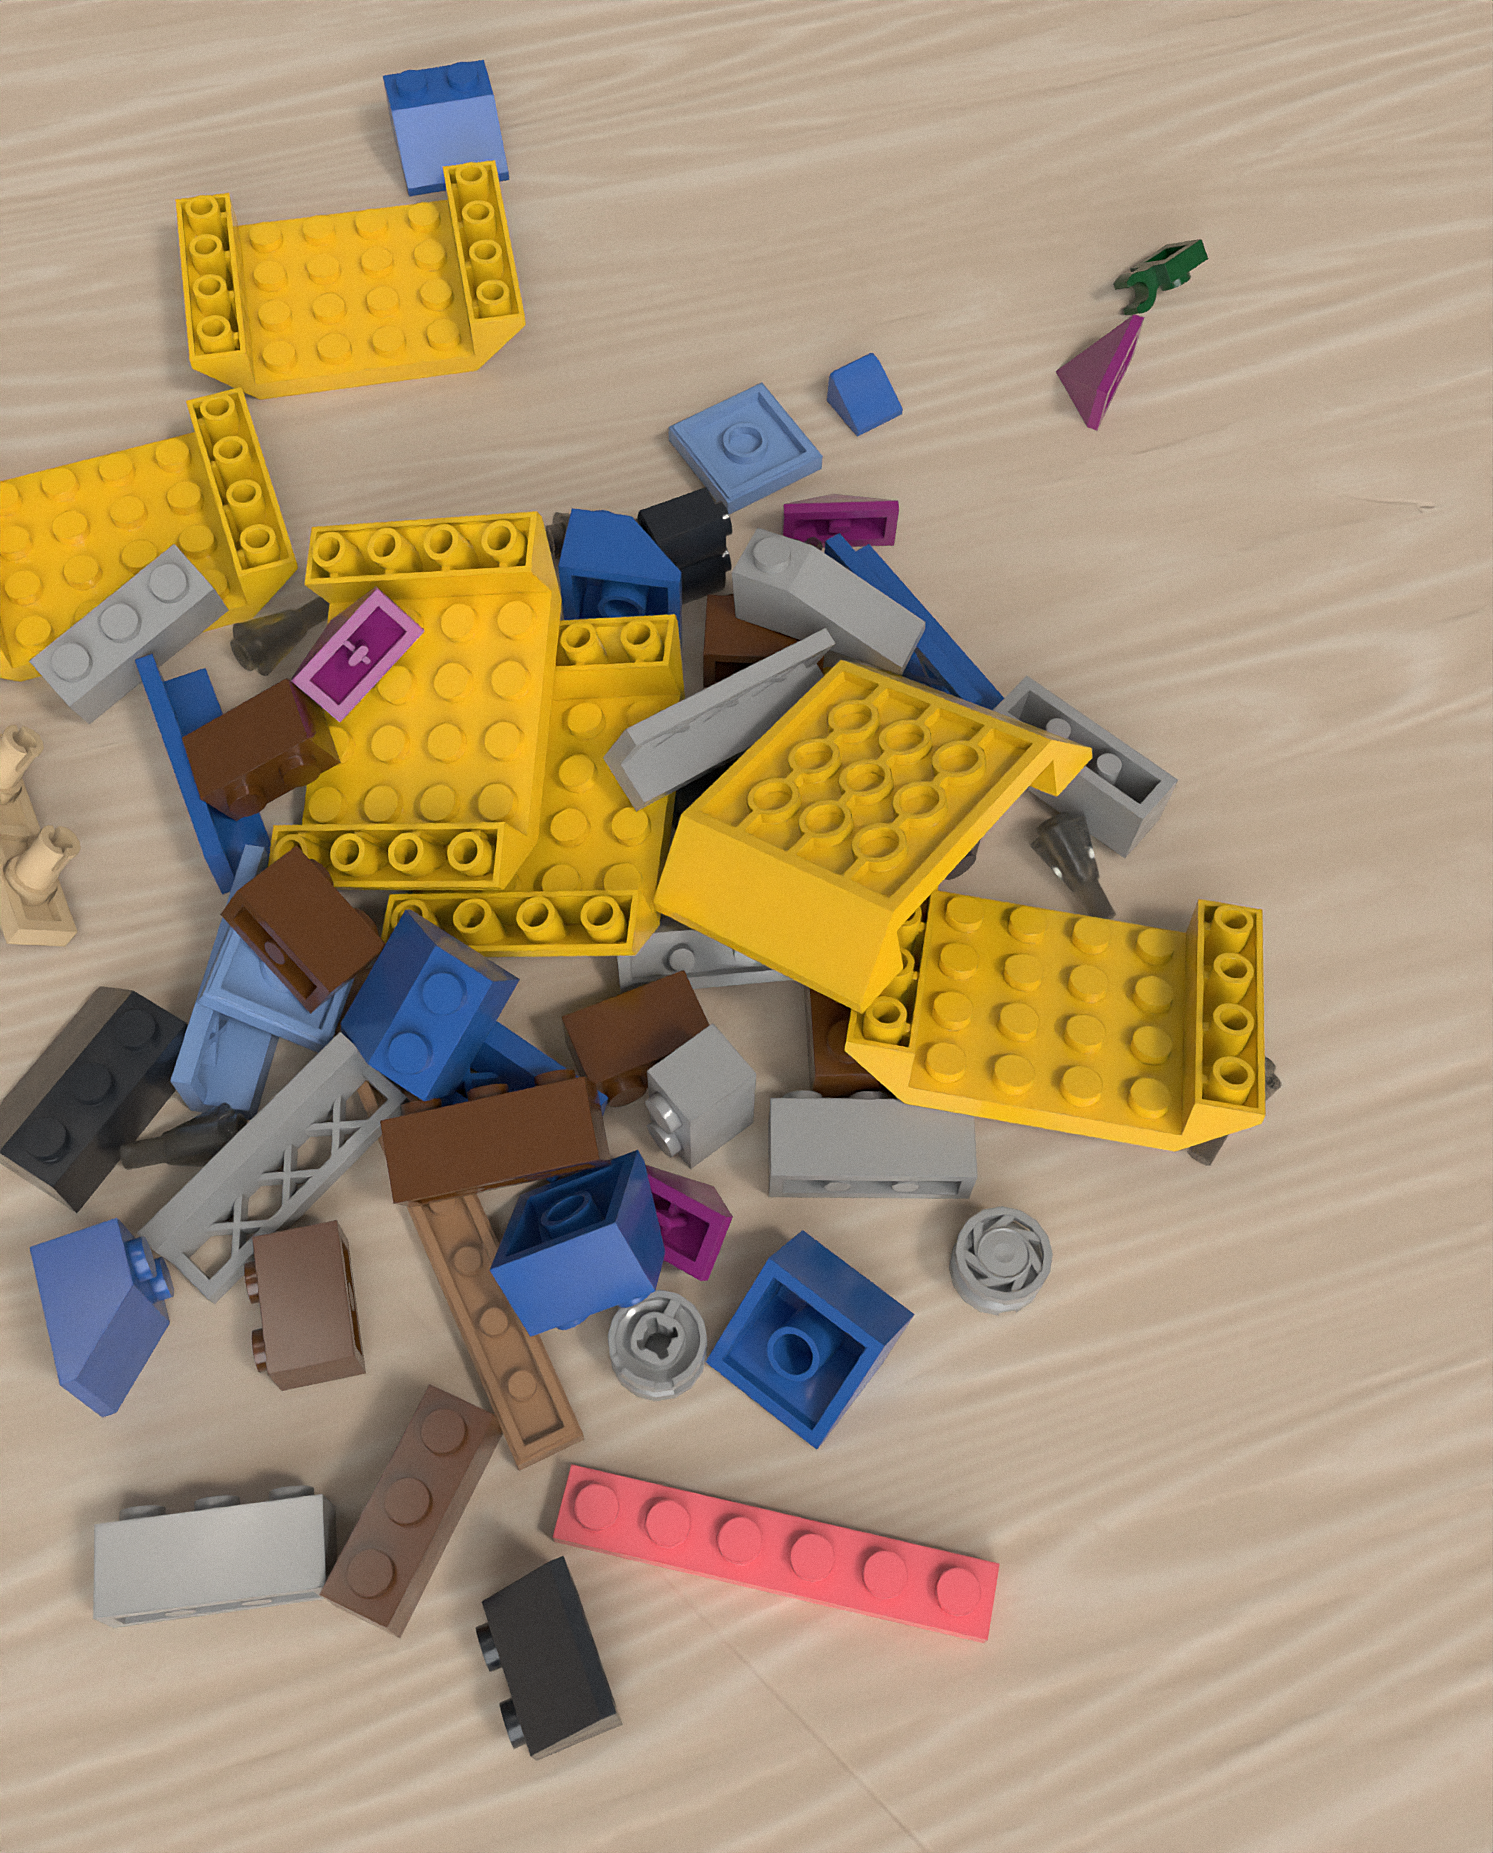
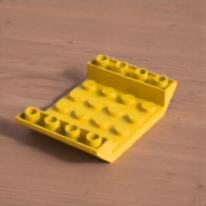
M495 160L443 166L448 200L376 209L371 208L247 225H238L230 193L175 199L189 360L192 369L233 388L242 387L244 393L259 400L473 372L480 369L526 325Z
M242 387L186 400L195 432L0 481V678L22 682L42 676L29 661L173 544L178 547L212 585L229 610L203 632L253 619L296 572L298 564Z
M537 511L311 527L304 585L330 603L327 625L334 617L377 586L424 628L425 631L341 722L337 721L322 708L341 763L321 773L314 782L307 785L302 825H273L268 867L297 845L309 859L318 861L326 868L337 890H504L538 843L562 604L542 516Z
M675 614L560 620L538 843L504 890H413V894H389L381 939L385 943L390 938L404 911L410 909L484 957L635 956L660 926L661 913L655 910L653 899L669 852L676 791L636 812L603 757L625 729L685 699L679 627Z
M840 660L681 814L653 899L655 910L863 1014L903 969L897 930L1029 786L1058 797L1092 759V748L887 670Z
M938 885L897 930L903 969L863 1014L851 1009L844 1051L904 1104L1174 1152L1260 1125L1266 1116L1263 909L1198 899L1187 931L1180 932L939 891Z

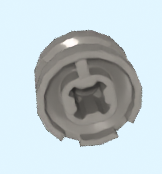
M1001 1206L984 1209L968 1219L958 1234L952 1249L949 1270L953 1286L961 1298L979 1312L997 1316L999 1313L1016 1311L1017 1313L1032 1303L1050 1273L1053 1253L1048 1235L1037 1220L1021 1210ZM1013 1221L1019 1222L1020 1224H1022L1023 1226H1025L1026 1228H1028L1030 1231H1028L1027 1229H1025L1024 1227H1022L1021 1225H1019L1018 1223L1013 1222Z
M656 1290L634 1306L620 1307L612 1318L608 1333L609 1352L612 1369L623 1387L637 1397L653 1401L674 1399L693 1387L703 1373L707 1357L705 1322L695 1305L680 1294Z

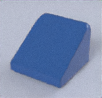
M869 353L834 370L829 376L827 402L857 437L902 415L903 408L881 362L874 353Z

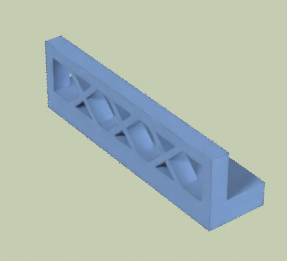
M245 844L227 904L238 889L268 867L269 857L264 847ZM222 917L170 1081L191 1111L251 1120L257 1114L279 1037L197 1003L229 926Z

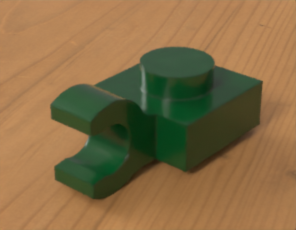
M1202 239L1166 244L1130 268L1131 273L1120 275L1113 283L1115 290L1133 287L1135 291L1134 301L1123 309L1124 314L1133 315L1149 311L1155 303L1159 286L1161 291H1167L1191 279L1190 271L1209 259Z

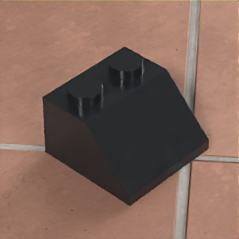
M564 1556L545 1563L482 1601L488 1622L475 1627L476 1634L489 1672L503 1668L512 1698L499 1702V1706L513 1749L527 1744L530 1757L537 1761L623 1725L573 1576Z

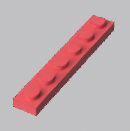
M573 1464L570 1467L552 1537L554 1542L980 1643H985L988 1640L1000 1566L999 1563Z

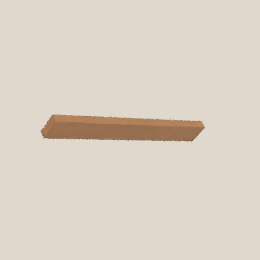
M373 966L363 970L354 978L334 1037L341 1032L340 1024ZM383 1075L396 1088H398L410 1100V1102L421 1100L414 1094L410 1093L409 1091H407L406 1089H404L403 1087H401L400 1085H398L397 1083ZM367 1080L357 1089L368 1118L387 1101ZM381 1135L378 1141L385 1155L383 1137ZM477 1194L417 1207L406 1206L518 1470L527 1468L583 1441V1432L540 1335L529 1336L490 1272L499 1243Z

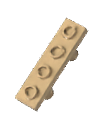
M10 725L6 727L3 734H0V926L7 944L65 947L75 936L77 929L58 877L71 859L78 855L81 849L80 841L70 829L63 826H58L54 830L53 825H47L40 829L22 777L35 758L39 757L44 749L43 741L34 730L22 726L18 731L17 725Z

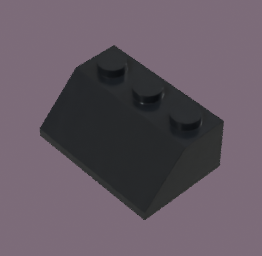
M99 986L0 1104V1164L78 1213L176 1091L170 1080L188 1027L187 1023L134 990Z

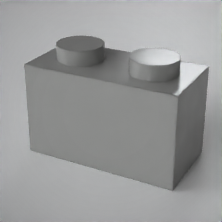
M714 1024L708 1026L647 1070L649 1098L645 1103L650 1112L651 1123L647 1125L648 1131L659 1148L668 1157L671 1158L678 1153L690 1169L753 1123L756 1073Z

